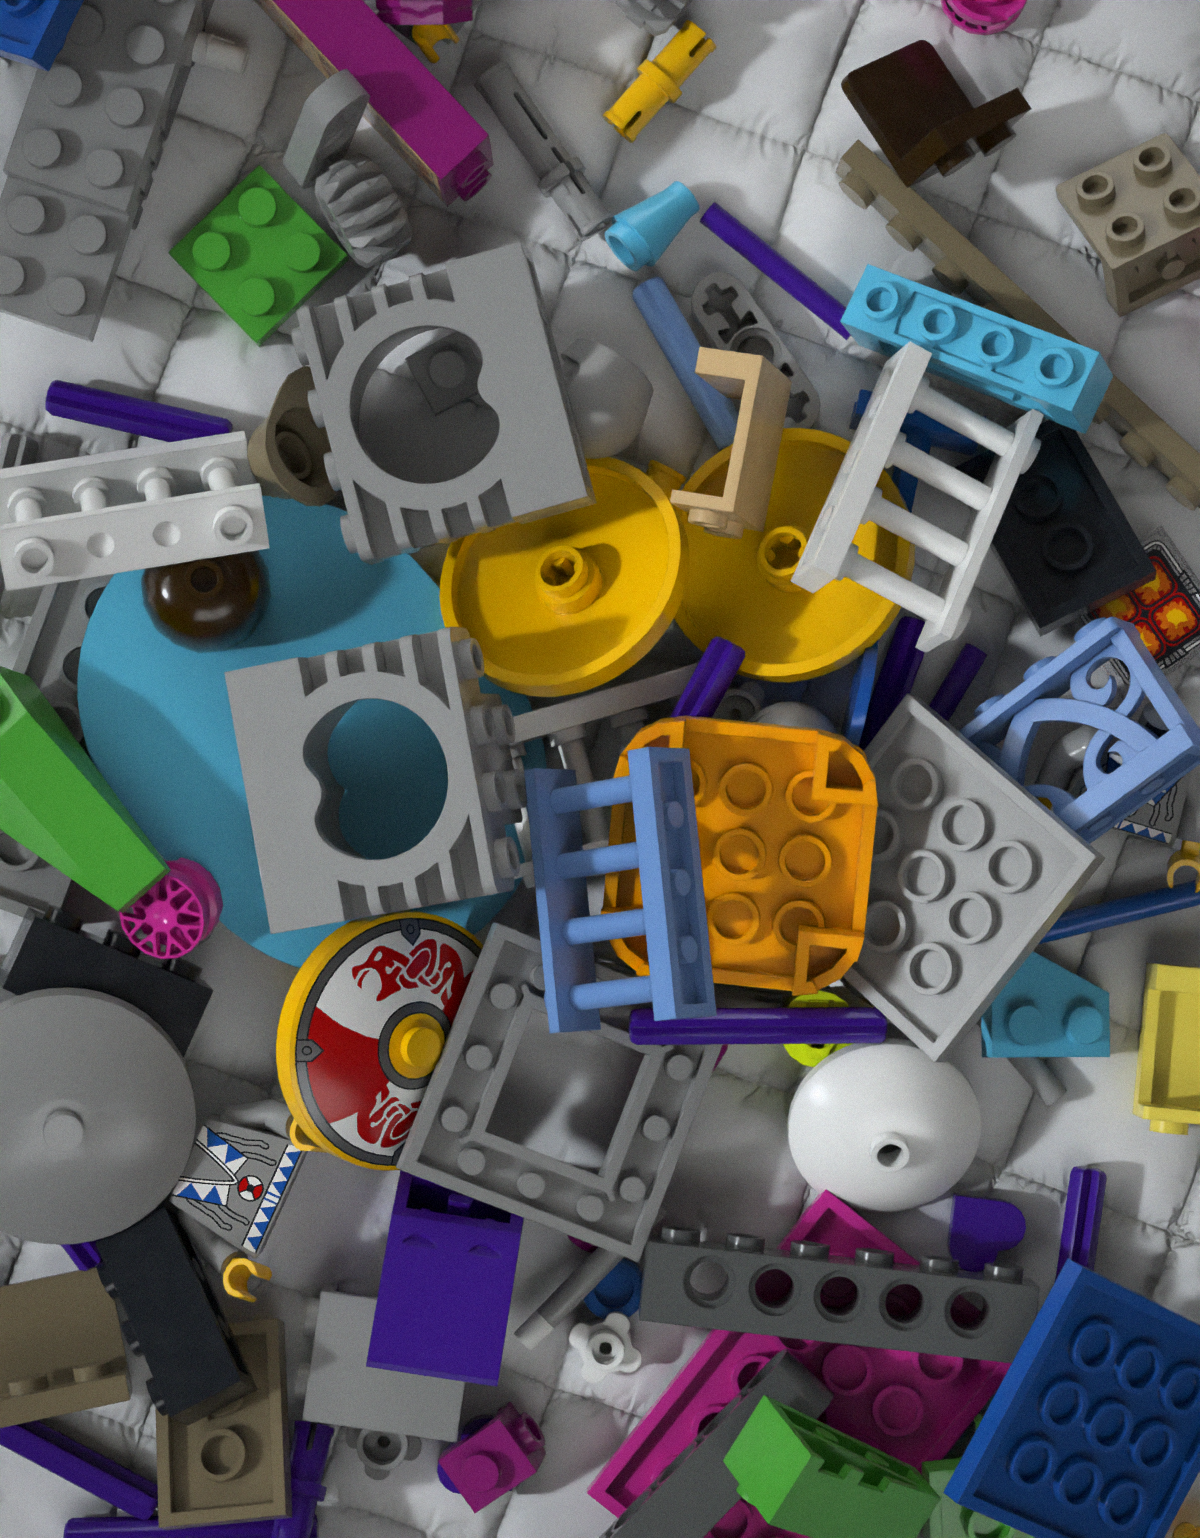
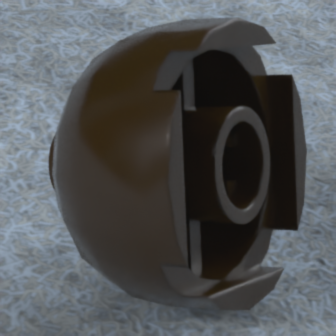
M259 550L146 568L141 578L143 605L156 630L175 645L185 647L197 653L226 651L247 640L263 620L271 598L269 571Z

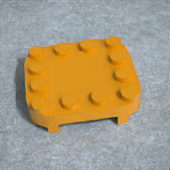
M696 716L662 718L640 728L620 754L613 778L630 775L627 753L629 750L645 747L686 748L690 751L713 983L792 991V996L818 994V990L841 979L854 962L858 961L865 938L878 806L875 774L865 752L859 746L852 744L844 736L818 728ZM633 803L612 805L608 846L636 842ZM639 868L606 873L601 914L643 908ZM646 935L608 940L616 955L637 972L636 975H650Z

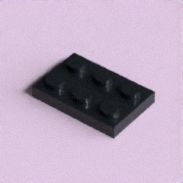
M1051 420L1040 424L1035 438L1041 440L1039 452L1029 469L1024 474H1019L990 544L994 555L1040 637L1156 579L1155 567L1076 430ZM988 450L954 468L984 483L996 453Z

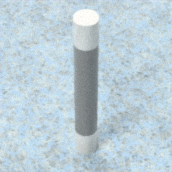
M662 1206L659 1208L653 1227L668 1213ZM598 1247L514 1332L515 1336L530 1351H533L624 1257Z

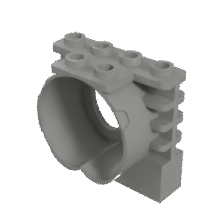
M521 241L445 263L446 269L427 275L423 273L409 276L407 281L389 286L381 284L371 287V291L352 297L348 295L334 298V302L314 308L309 305L296 311L299 327L292 328L291 330L293 345L301 365H310L316 388L308 391L309 407L319 429L326 427L332 452L324 454L326 473L333 490H342L348 512L347 515L340 517L342 535L348 551L351 554L358 553L361 560L365 563L373 565L384 562V559L405 553H416L423 548L440 543L448 544L455 542L459 538L472 534L494 531L497 527L515 522L525 524L597 503L533 257ZM438 328L453 330L470 337L481 350L483 365L477 381L478 391L481 398L498 415L500 429L497 440L490 452L479 464L457 478L432 484L412 483L398 479L375 464L362 447L359 435V414L366 386L383 359L406 340L423 332Z
M448 627L430 633L404 636L391 641L365 644L357 648L331 651L308 658L296 657L224 672L271 934L513 891L514 877L518 876L520 871V860L515 841L510 836L506 837L504 825L521 823L523 821L521 808H525L527 805L525 781L520 770L513 767L509 745L515 741V723L510 708L506 704L502 705L499 694L480 692L478 678L484 674L483 654L478 641L475 638H470L466 628ZM364 699L392 701L416 713L436 735L447 763V796L435 826L416 846L400 855L387 859H367L356 852L345 840L339 824V806L345 789L333 776L328 762V743L333 730L354 703Z

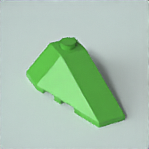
M0 666V830L106 904L124 913L169 873L171 869L32 678Z

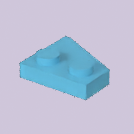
M1032 951L981 1016L982 1057H1110L1109 992Z

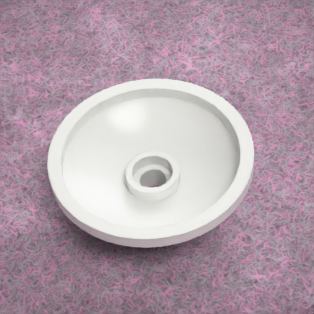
M886 1038L882 1043H854L824 1058L806 1075L799 1085L790 1105L788 1115V1138L792 1157L809 1185L818 1193H822L827 1189L853 1210L869 1213H892L909 1210L924 1205L945 1193L969 1168L975 1157L981 1137V1113L973 1086L960 1067L950 1058L946 1062H934L913 1041L898 1038ZM893 1144L899 1147L894 1152H879L885 1145Z

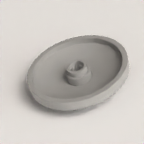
M69 987L48 988L28 992L0 1003V1231L27 1241L64 1245L95 1241L127 1229L143 1219L167 1197L184 1171L191 1153L196 1126L195 1097L192 1080L179 1049L163 1028L150 1016L134 1005L103 992Z

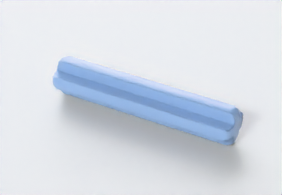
M659 276L648 279L633 290V300L717 448L722 450L730 446L734 441L739 413L731 398H726L695 373L699 347L701 346L663 279Z

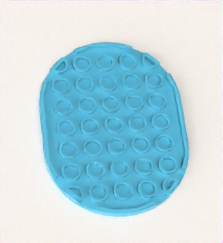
M262 496L270 548L259 550L268 567L271 598L263 620L251 636L234 647L219 652L197 653L185 647L175 645L156 630L144 608L141 586L144 569L116 573L110 579L98 599L86 628L78 666L77 700L84 739L94 765L156 850L166 861L178 860L182 857L199 863L209 871L221 890L223 908L219 920L230 931L252 947L272 958L301 968L312 951L325 938L351 920L276 934L270 933L224 672L296 657L308 658L331 651L361 647L365 644L391 641L414 634L430 633L446 627L440 607V588L409 554H401L384 559V562L370 565L363 562L358 553L351 554L347 549L340 526V517L347 515V511L328 504H324L321 507L306 506L294 499ZM484 676L478 678L480 692L499 694L502 705H508L513 717L533 711L526 695L501 688L487 680ZM364 699L357 701L339 721L328 743L327 755L331 772L337 782L345 789L339 806V824L345 840L356 852L367 859H387L400 855L416 846L435 826L447 796V763L436 735L416 713L388 700ZM542 738L525 742L524 746L527 754L521 756L524 769H547ZM514 824L504 825L506 837L510 836L515 841L520 864L524 863L525 859ZM523 877L514 879L513 891L411 910L422 911L449 919L475 935L503 908L516 891Z

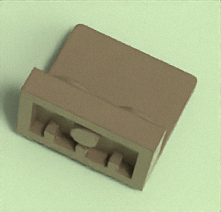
M1160 134L1056 186L1057 199L1102 261L1107 299L1119 318L1200 278V176L1168 134Z
M97 1266L87 1271L75 1270L0 1286V1428L120 1403L131 1399L133 1388L116 1299L113 1300L106 1292L99 1278Z

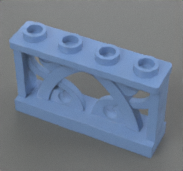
M1116 617L1098 618L1083 626L1075 634V643L1057 657H1046L1033 664L1024 673L1023 678L1025 681L1007 695L1000 694L983 702L973 713L975 719L959 730L962 735L1024 787L1029 753L1041 723L1071 722L1098 728L1099 730L1089 742L1084 756L1083 777L1087 788L1085 793L1075 798L1068 791L1051 785L1034 784L1024 787L1037 799L1048 798L1053 805V813L1089 844L1200 765L1199 727L1143 643L1135 625ZM1112 658L1123 661L1130 672L1128 693L1116 710L1107 708L1114 700L1117 692L1115 676L1110 675L1107 684L1100 689H1095L1090 679L1092 672ZM1071 689L1074 699L1059 697ZM1146 695L1169 729L1160 738L1147 727L1131 718ZM1115 736L1120 740L1107 753L1113 754L1118 752L1123 761L1119 768L1111 774H1107L1101 767V758L1107 745ZM1005 739L1002 749L996 746L999 742Z

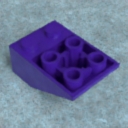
M400 1170L366 1367L498 1387L524 1218Z

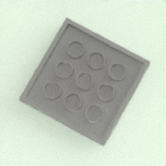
M907 693L864 750L875 774L878 806L865 938L858 961L854 962L843 977L934 1062H946L1102 864L1105 857L920 697Z

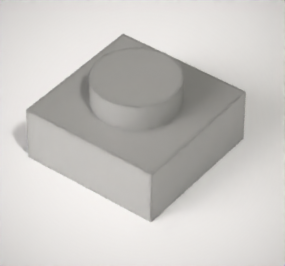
M455 331L405 358L435 417L479 394L477 381L482 367L465 335Z

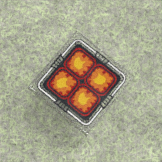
M1161 525L1139 540L1156 569V579L1069 623L1076 633L1089 622L1102 617H1116L1133 623L1164 675L1168 676L1200 654V581ZM1112 658L1100 666L1108 680L1110 675L1115 676L1117 693L1124 700L1130 686V672L1123 661Z

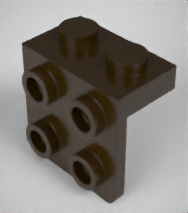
M918 40L851 71L841 82L844 94L907 188L939 172L943 178L947 177L968 164L979 152H982L984 157L995 153L1016 137L1017 134L1012 126L1032 109L1018 87L974 108L935 48L926 40Z

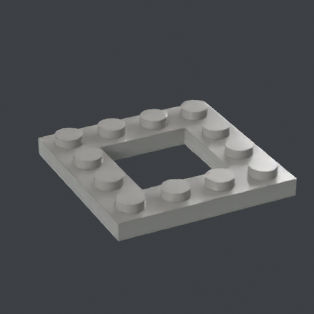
M492 923L396 1168L639 1262L723 1044L636 1045L629 1038L630 1012L633 1009L653 1008V1002L599 1009L601 1030L588 1032L645 1055L598 1175L486 1132V1127L532 1010L534 1009L548 1015L544 1002L545 983L540 940L499 923ZM595 963L596 982L631 978Z

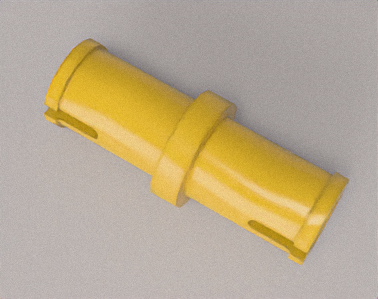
M686 20L682 24V28L651 62L645 59L639 65L637 72L640 75L614 105L603 113L602 117L608 124H614L613 129L623 138L633 143L637 139L636 136L667 101L671 103L677 101L682 95V91L679 89L680 86L711 52H714L717 48L716 44L711 38L704 39L703 37L706 33L692 21Z

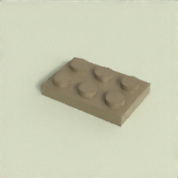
M273 1318L229 1323L258 1390L189 1426L171 1418L169 1414L162 1416L155 1407L159 1528L175 1530L293 1518L284 1322L280 1319Z

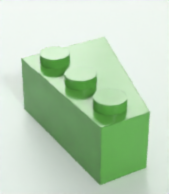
M763 1395L723 1459V1462L739 1483L736 1488L737 1493L758 1509L768 1525L811 1538H916L941 1499L915 1467L766 1395Z

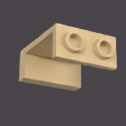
M699 347L695 373L726 398L741 400L723 497L672 489L670 503L689 514V523L705 527V533L732 539H742L744 529L764 531L792 381L762 355Z

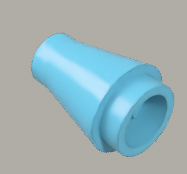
M674 181L665 190L613 216L612 226L604 233L606 242L615 256L632 271H638L644 265L652 267L687 221L699 211V204L695 196L684 184Z

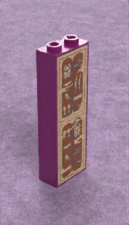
M254 0L327 79L344 69H348L370 95L362 116L447 207L459 196L464 202L470 200L489 182L492 174L488 169L494 165L489 134L363 0Z

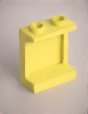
M1146 962L1132 1114L1142 1119L1150 1120L1149 1131L1188 1135L1189 1124L1200 1125V967Z

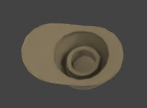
M303 366L288 374L278 390L268 417L254 430L248 442L247 458L251 472L257 483H260L262 496L294 499L306 506L321 507L334 499L337 491L333 490L329 482L324 464V454L332 452L326 427L320 429L317 427L309 407L308 391L316 389L310 366Z

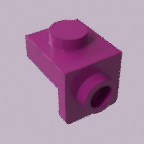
M508 1402L498 1409L492 1420L443 1452L438 1462L473 1512L477 1513L538 1471L546 1455L543 1447L545 1445V1438L538 1424L528 1413L523 1412L519 1414L514 1405Z

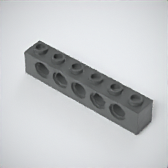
M662 1226L661 1236L649 1234L646 1242L639 1303V1321L1012 1363L1036 1319L1040 1287L1031 1278L1023 1277V1267L1004 1263L987 1262L984 1265V1273L958 1270L959 1260L942 1256L921 1255L919 1265L895 1263V1253L881 1249L856 1248L855 1258L829 1255L830 1245L819 1242L793 1240L791 1241L790 1250L764 1248L765 1238L761 1236L727 1233L726 1243L700 1240L701 1231L698 1229L682 1226ZM704 1262L718 1263L727 1271V1279L724 1286L711 1294L697 1291L690 1283L693 1270ZM771 1269L782 1270L791 1277V1286L788 1293L776 1301L764 1300L755 1292V1285L759 1276ZM834 1277H846L855 1284L853 1299L842 1308L827 1307L820 1300L823 1285ZM901 1284H909L916 1287L919 1292V1301L911 1313L897 1316L886 1310V1297L892 1288ZM964 1292L979 1293L983 1299V1309L978 1318L969 1323L954 1321L950 1313L954 1299Z

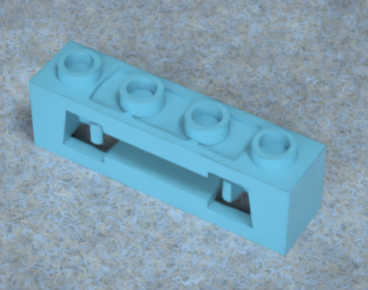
M867 264L840 321L859 346L891 358L911 341L932 353L925 370L926 372L1029 412L1035 409L1044 414L1043 418L1086 434L1113 378V374L1099 351Z

